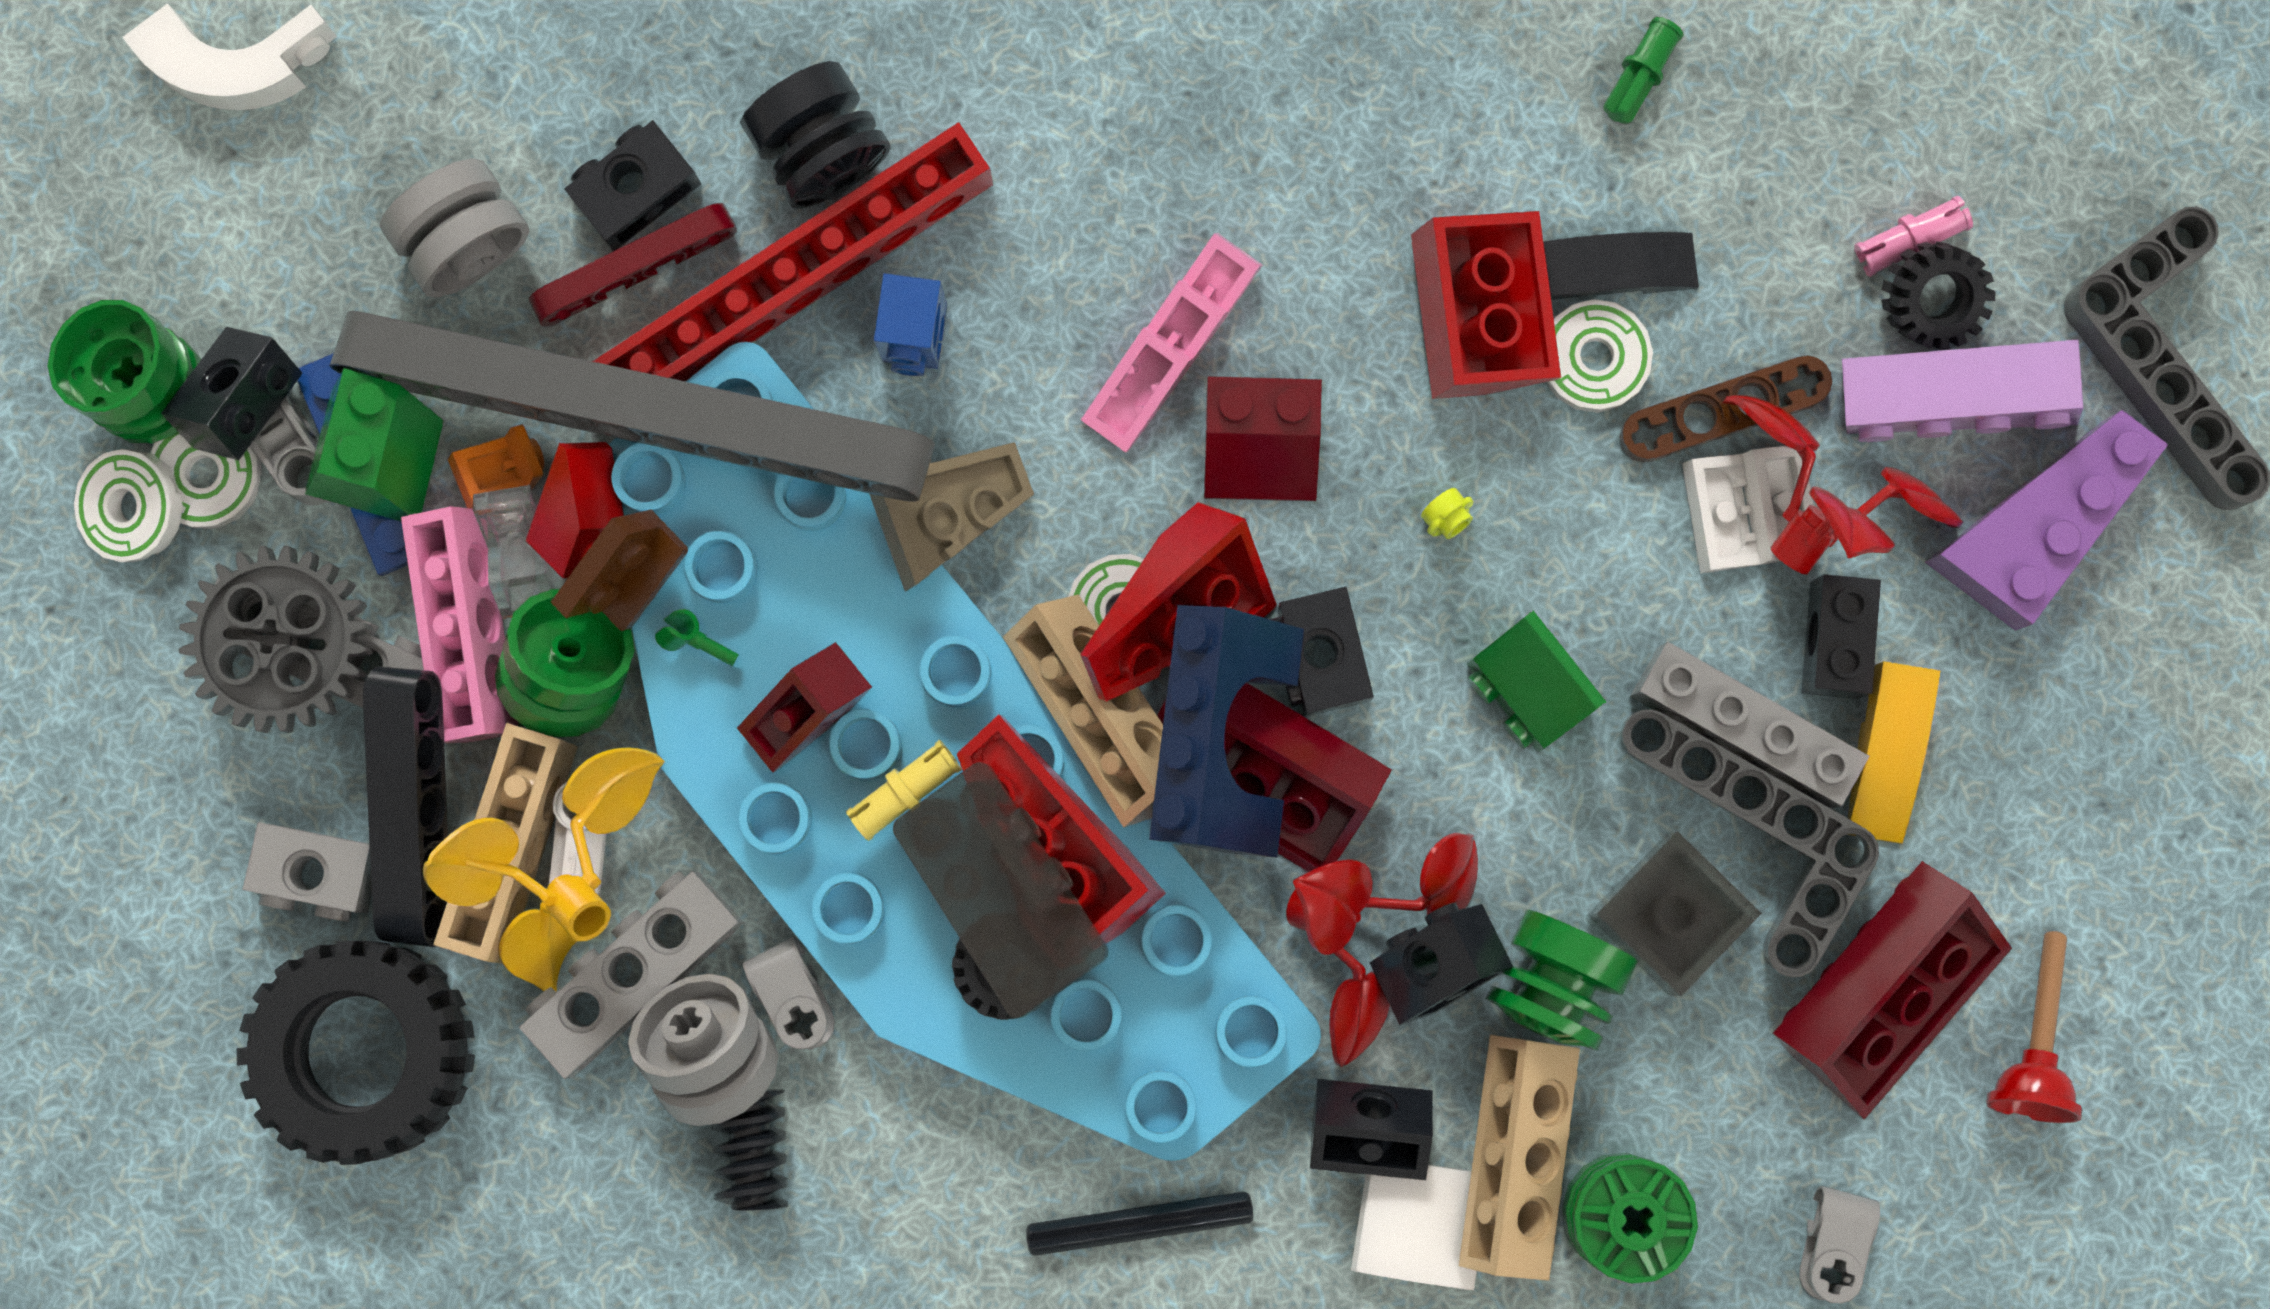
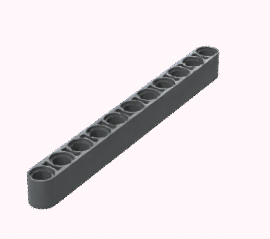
M359 311L347 312L329 365L337 373L341 374L343 368L399 384L411 393L907 502L919 501L935 447V442L930 438L898 427Z

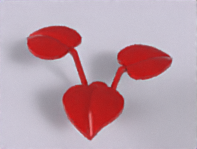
M1731 395L1726 396L1722 402L1724 404L1738 405L1767 434L1787 447L1796 450L1802 459L1801 470L1790 505L1782 514L1789 523L1770 547L1772 553L1791 569L1807 575L1827 548L1832 547L1838 539L1848 559L1866 553L1891 552L1895 547L1894 542L1874 521L1866 516L1888 498L1905 499L1916 511L1931 519L1945 523L1952 528H1960L1964 523L1929 486L1902 470L1888 466L1884 467L1881 475L1890 484L1882 488L1858 509L1849 508L1834 494L1813 486L1809 491V495L1818 507L1809 505L1805 511H1801L1800 506L1816 459L1814 451H1817L1820 447L1819 442L1794 416L1768 401L1750 396Z
M1452 833L1443 837L1431 848L1426 856L1420 875L1422 896L1415 900L1370 897L1373 882L1369 867L1365 863L1352 859L1325 864L1293 880L1295 890L1290 896L1286 910L1288 923L1293 927L1306 931L1308 940L1315 951L1324 955L1334 954L1352 971L1353 979H1347L1339 985L1330 1010V1040L1333 1058L1337 1066L1343 1067V1065H1348L1372 1044L1384 1025L1390 1007L1374 972L1372 971L1366 975L1365 967L1343 948L1352 938L1356 923L1361 920L1360 912L1365 907L1406 911H1423L1426 909L1428 915L1451 903H1456L1459 910L1465 909L1474 893L1478 874V854L1476 843L1473 839L1474 835L1469 833Z

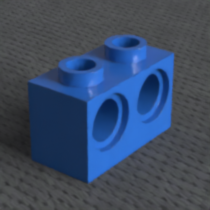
M883 273L874 343L882 361L891 363L892 372L908 376H923L925 368L938 369L942 343H938V341L943 339L947 301L941 281Z

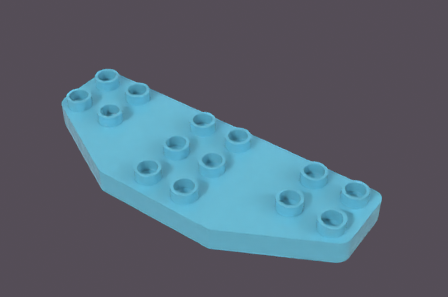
M740 342L731 345L686 381L813 409L766 350L751 342ZM615 438L609 444L612 447L615 462L612 469V485L616 495L622 502L624 515L652 509L688 548L686 556L632 627L656 751L665 761L660 768L878 1037L1156 1158L1168 1161L1182 1160L1194 1155L1313 1056L1318 1049L1321 1039L1320 1027L1313 1014L1173 844L1149 840L1152 819L1123 828L1005 640L944 566L940 565L916 586L904 591L869 493ZM686 609L696 616L700 632L738 653L739 656L734 665L730 666L689 644L676 651H667L656 642L655 634L663 627L674 628L667 624L664 618L676 610ZM836 642L872 688L836 724L784 766L772 773L738 731L737 727L791 668ZM998 714L1002 715L1085 802L1166 892L1159 901L1124 933L1066 970H1061L1059 967L1057 983L1050 997L1037 1010L1026 1016L1008 1020L984 1016L970 1005L968 1006L962 999V995L958 988H956L953 980L952 958L955 955V947L959 939L963 937L973 923L992 914L1014 913L1020 915L1017 909L1019 905L1008 875L1002 871L997 858L999 852L986 820L981 818L963 770L952 775L922 798V807L915 812L908 809L875 834L874 838L870 841L862 836L846 814L849 808L856 806L886 783V774L894 768L900 772L933 747L938 740L944 743L960 765L957 753ZM998 944L992 947L984 958V975L988 982L998 989H1014L1021 985L1028 975V957L1015 944Z

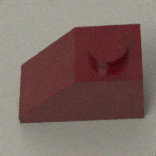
M835 642L791 668L737 729L773 773L836 724L842 716L847 714L861 700L872 686Z

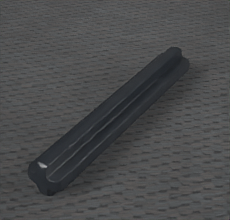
M1243 1191L1031 1223L1027 1226L1026 1238L1030 1254L1038 1256L1249 1224L1253 1221L1254 1213L1249 1193Z

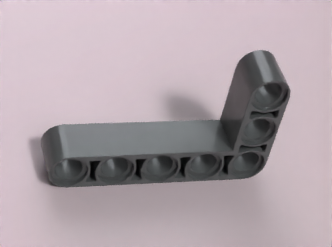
M2197 206L2185 207L2175 212L2076 285L2066 296L2064 313L2071 326L2155 434L2168 444L2166 448L2207 501L2214 507L2222 510H2235L2264 496L2270 485V471L2264 460L2140 303L2209 252L2217 242L2219 231L2214 216L2206 209ZM2175 227L2184 228L2190 233L2193 238L2192 249L2183 247L2177 241ZM2131 259L2139 260L2146 265L2149 271L2148 282L2139 280L2133 275L2130 266ZM2088 291L2097 293L2102 297L2105 303V313L2103 315L2094 313L2086 303V293ZM2122 336L2131 337L2137 342L2140 349L2138 360L2128 357L2121 348ZM2157 380L2164 381L2172 387L2174 391L2173 405L2164 403L2156 393ZM2193 425L2200 426L2206 431L2209 437L2207 450L2199 448L2191 438ZM2229 469L2236 471L2241 476L2244 482L2242 495L2234 493L2229 488L2226 481Z
M1651 709L1640 710L1631 714L1624 721L1620 733L1621 743L1626 752L1632 757L1810 858L1764 940L1763 949L1768 964L1780 974L1788 977H1802L1811 973L1818 965L1877 863L1879 845L1874 835L1866 828L1661 712ZM1647 718L1656 721L1663 731L1661 744L1651 752L1639 750L1631 738L1633 726L1638 721ZM1694 747L1705 749L1713 759L1711 773L1702 780L1690 779L1682 769L1683 756ZM1744 776L1755 777L1763 788L1761 801L1751 809L1741 808L1733 799L1732 790L1734 784ZM1803 805L1810 810L1813 816V826L1807 835L1794 838L1786 832L1783 819L1785 813L1791 807ZM1847 834H1855L1863 843L1864 853L1862 859L1857 864L1844 867L1835 857V846L1841 837ZM1818 884H1827L1835 894L1834 906L1829 913L1822 916H1814L1806 907L1805 898L1807 892ZM1789 934L1800 935L1806 943L1804 958L1794 965L1782 964L1776 954L1778 942Z

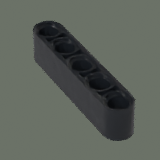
M375 667L369 672L363 687L374 931L377 937L384 942L438 947L433 944L447 902L437 896L427 885L423 876V866L428 861L430 853L448 837L441 682L438 675L429 670Z

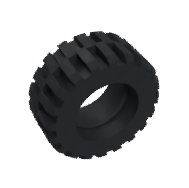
M337 941V944L318 945L307 949L300 959H288L275 969L277 978L272 983H262L252 997L259 1005L255 1013L244 1014L239 1029L243 1033H248L247 1047L237 1048V1066L247 1065L249 1080L241 1082L240 1086L245 1100L253 1098L257 1100L261 1109L255 1112L254 1117L263 1129L274 1127L280 1133L277 1137V1142L290 1151L297 1149L306 1151L307 1159L321 1163L338 1161L340 1165L362 1164L393 1157L398 1153L417 1147L425 1142L424 1138L427 1135L439 1131L449 1121L450 1116L447 1113L451 1107L461 1104L468 1089L462 1085L465 1073L473 1072L475 1055L468 1054L467 1038H474L475 1036L472 1021H464L460 1010L461 1007L466 1005L459 990H450L444 982L448 976L437 965L426 964L421 960V954L408 948L391 946L390 943ZM354 996L372 998L385 1004L399 1021L406 1042V1062L402 1076L394 1090L387 1097L374 1104L359 1107L343 1105L331 1099L315 1080L309 1061L310 1037L318 1018L333 1003Z

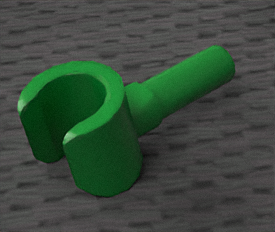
M686 609L676 610L664 618V621L674 628L663 627L655 634L656 642L667 651H676L689 644L730 666L734 665L739 656L738 653L700 632L696 616Z

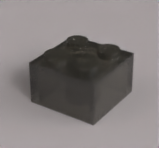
M1676 831L1665 834L1587 916L1624 952L1638 960L1637 965L1669 996H1682L1762 913Z

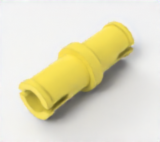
M938 740L933 747L900 772L894 768L886 774L887 782L856 806L849 808L846 814L862 836L870 841L874 838L875 834L908 809L915 812L922 807L921 799L952 775L959 773L962 767L944 743Z

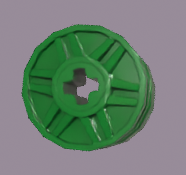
M100 300L80 308L62 324L51 343L47 367L53 389L67 405L125 441L153 444L178 432L161 412L201 361V358L188 342L178 337L172 330L164 327L160 321L144 309L125 300Z
M1528 909L1523 915L1511 945L1532 961L1528 970L1514 966L1500 974L1520 985L1517 994L1515 995L1504 989L1491 986L1485 999L1497 1005L1514 1023L1562 1045L1584 1046L1597 1051L1603 1037L1580 1025L1585 1015L1599 1022L1610 1024L1613 1016L1591 999L1596 990L1609 994L1623 995L1638 960L1591 934L1545 914Z
M1629 1153L1602 1155L1582 1166L1568 1184L1562 1204L1564 1232L1575 1252L1606 1276L1631 1284L1657 1281L1677 1270L1692 1251L1698 1230L1696 1204L1684 1181L1665 1165ZM1628 1206L1637 1211L1644 1209V1212L1639 1216L1643 1227L1638 1232L1628 1227L1623 1230L1621 1228L1627 1222L1626 1216L1622 1212Z

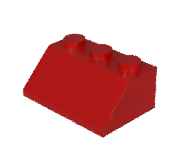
M1539 211L1433 217L1411 234L1432 399L1488 395L1561 378Z

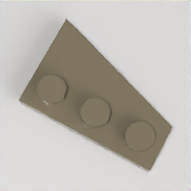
M1013 442L930 463L919 501L907 502L874 494L869 495L904 591H907L1032 497L1034 492L1017 446Z

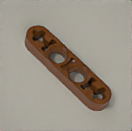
M1809 355L1800 356L1641 409L1632 414L1622 425L1619 435L1620 445L1625 454L1631 459L1643 463L1652 462L1759 426L1747 414L1742 412L1738 405L1722 403L1726 396L1737 395L1738 391L1745 386L1757 387L1765 395L1766 401L1777 405L1791 415L1810 409L1823 401L1829 394L1832 386L1831 371L1819 358ZM1799 368L1803 369L1806 376H1817L1819 383L1811 389L1812 396L1807 397L1803 389H1797L1786 393L1782 397L1788 406H1779L1778 389L1769 377L1776 375L1779 387L1792 382L1798 377L1797 369ZM1698 403L1709 408L1714 419L1711 430L1699 434L1688 429L1683 418L1686 407ZM1664 412H1672L1673 428L1682 440L1681 442H1673V432L1659 436L1653 442L1654 450H1648L1644 443L1635 444L1633 442L1632 436L1639 430L1638 422L1644 421L1648 429H1654L1665 425L1669 421L1663 414Z

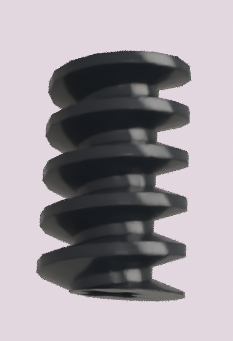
M768 1089L744 1113L725 1122L712 1124V1130L729 1135V1141L713 1147V1153L730 1159V1164L714 1170V1177L731 1183L730 1188L714 1194V1200L731 1205L732 1210H770L789 1206L788 1201L772 1196L773 1192L788 1185V1178L771 1172V1169L787 1162V1155L770 1149L771 1145L786 1139V1131L769 1126L770 1122L784 1117L786 1114L784 1107L769 1103L770 1098L784 1093L785 1089Z

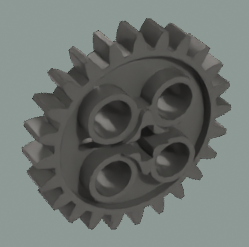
M263 545L259 546L256 563L249 555L241 551L237 552L236 563L238 569L233 571L218 563L215 565V569L221 581L217 585L202 580L198 582L200 589L207 596L204 603L187 601L185 604L198 616L196 622H187L179 625L180 630L194 635V642L180 647L179 653L194 657L197 663L184 671V675L192 679H205L195 695L205 700L218 696L213 705L212 712L216 715L225 716L234 709L232 716L233 725L245 728L254 716L255 730L268 733L275 718L281 732L292 733L295 716H297L303 725L314 727L316 726L314 709L319 708L327 714L335 715L337 711L331 697L336 693L352 698L354 694L345 684V680L348 676L364 678L366 675L361 668L353 663L355 657L372 655L371 649L357 643V637L373 630L372 626L364 622L355 621L354 618L365 610L367 605L361 600L347 601L346 598L356 587L354 582L344 579L334 583L340 568L328 562L317 571L319 556L310 551H307L298 562L296 549L284 545L278 560H276L273 550ZM259 593L263 606L261 613L256 619L245 622L241 614L242 604L248 596ZM316 600L320 607L318 621L313 626L302 629L298 622L299 610L305 603ZM229 629L248 630L267 635H277L281 632L299 639L324 640L326 647L323 650L305 649L285 644H275L271 647L253 640L228 639L226 632ZM249 650L254 660L253 668L246 677L237 679L233 673L232 664L239 653ZM307 657L311 664L310 677L304 684L294 686L289 678L291 665L297 659Z

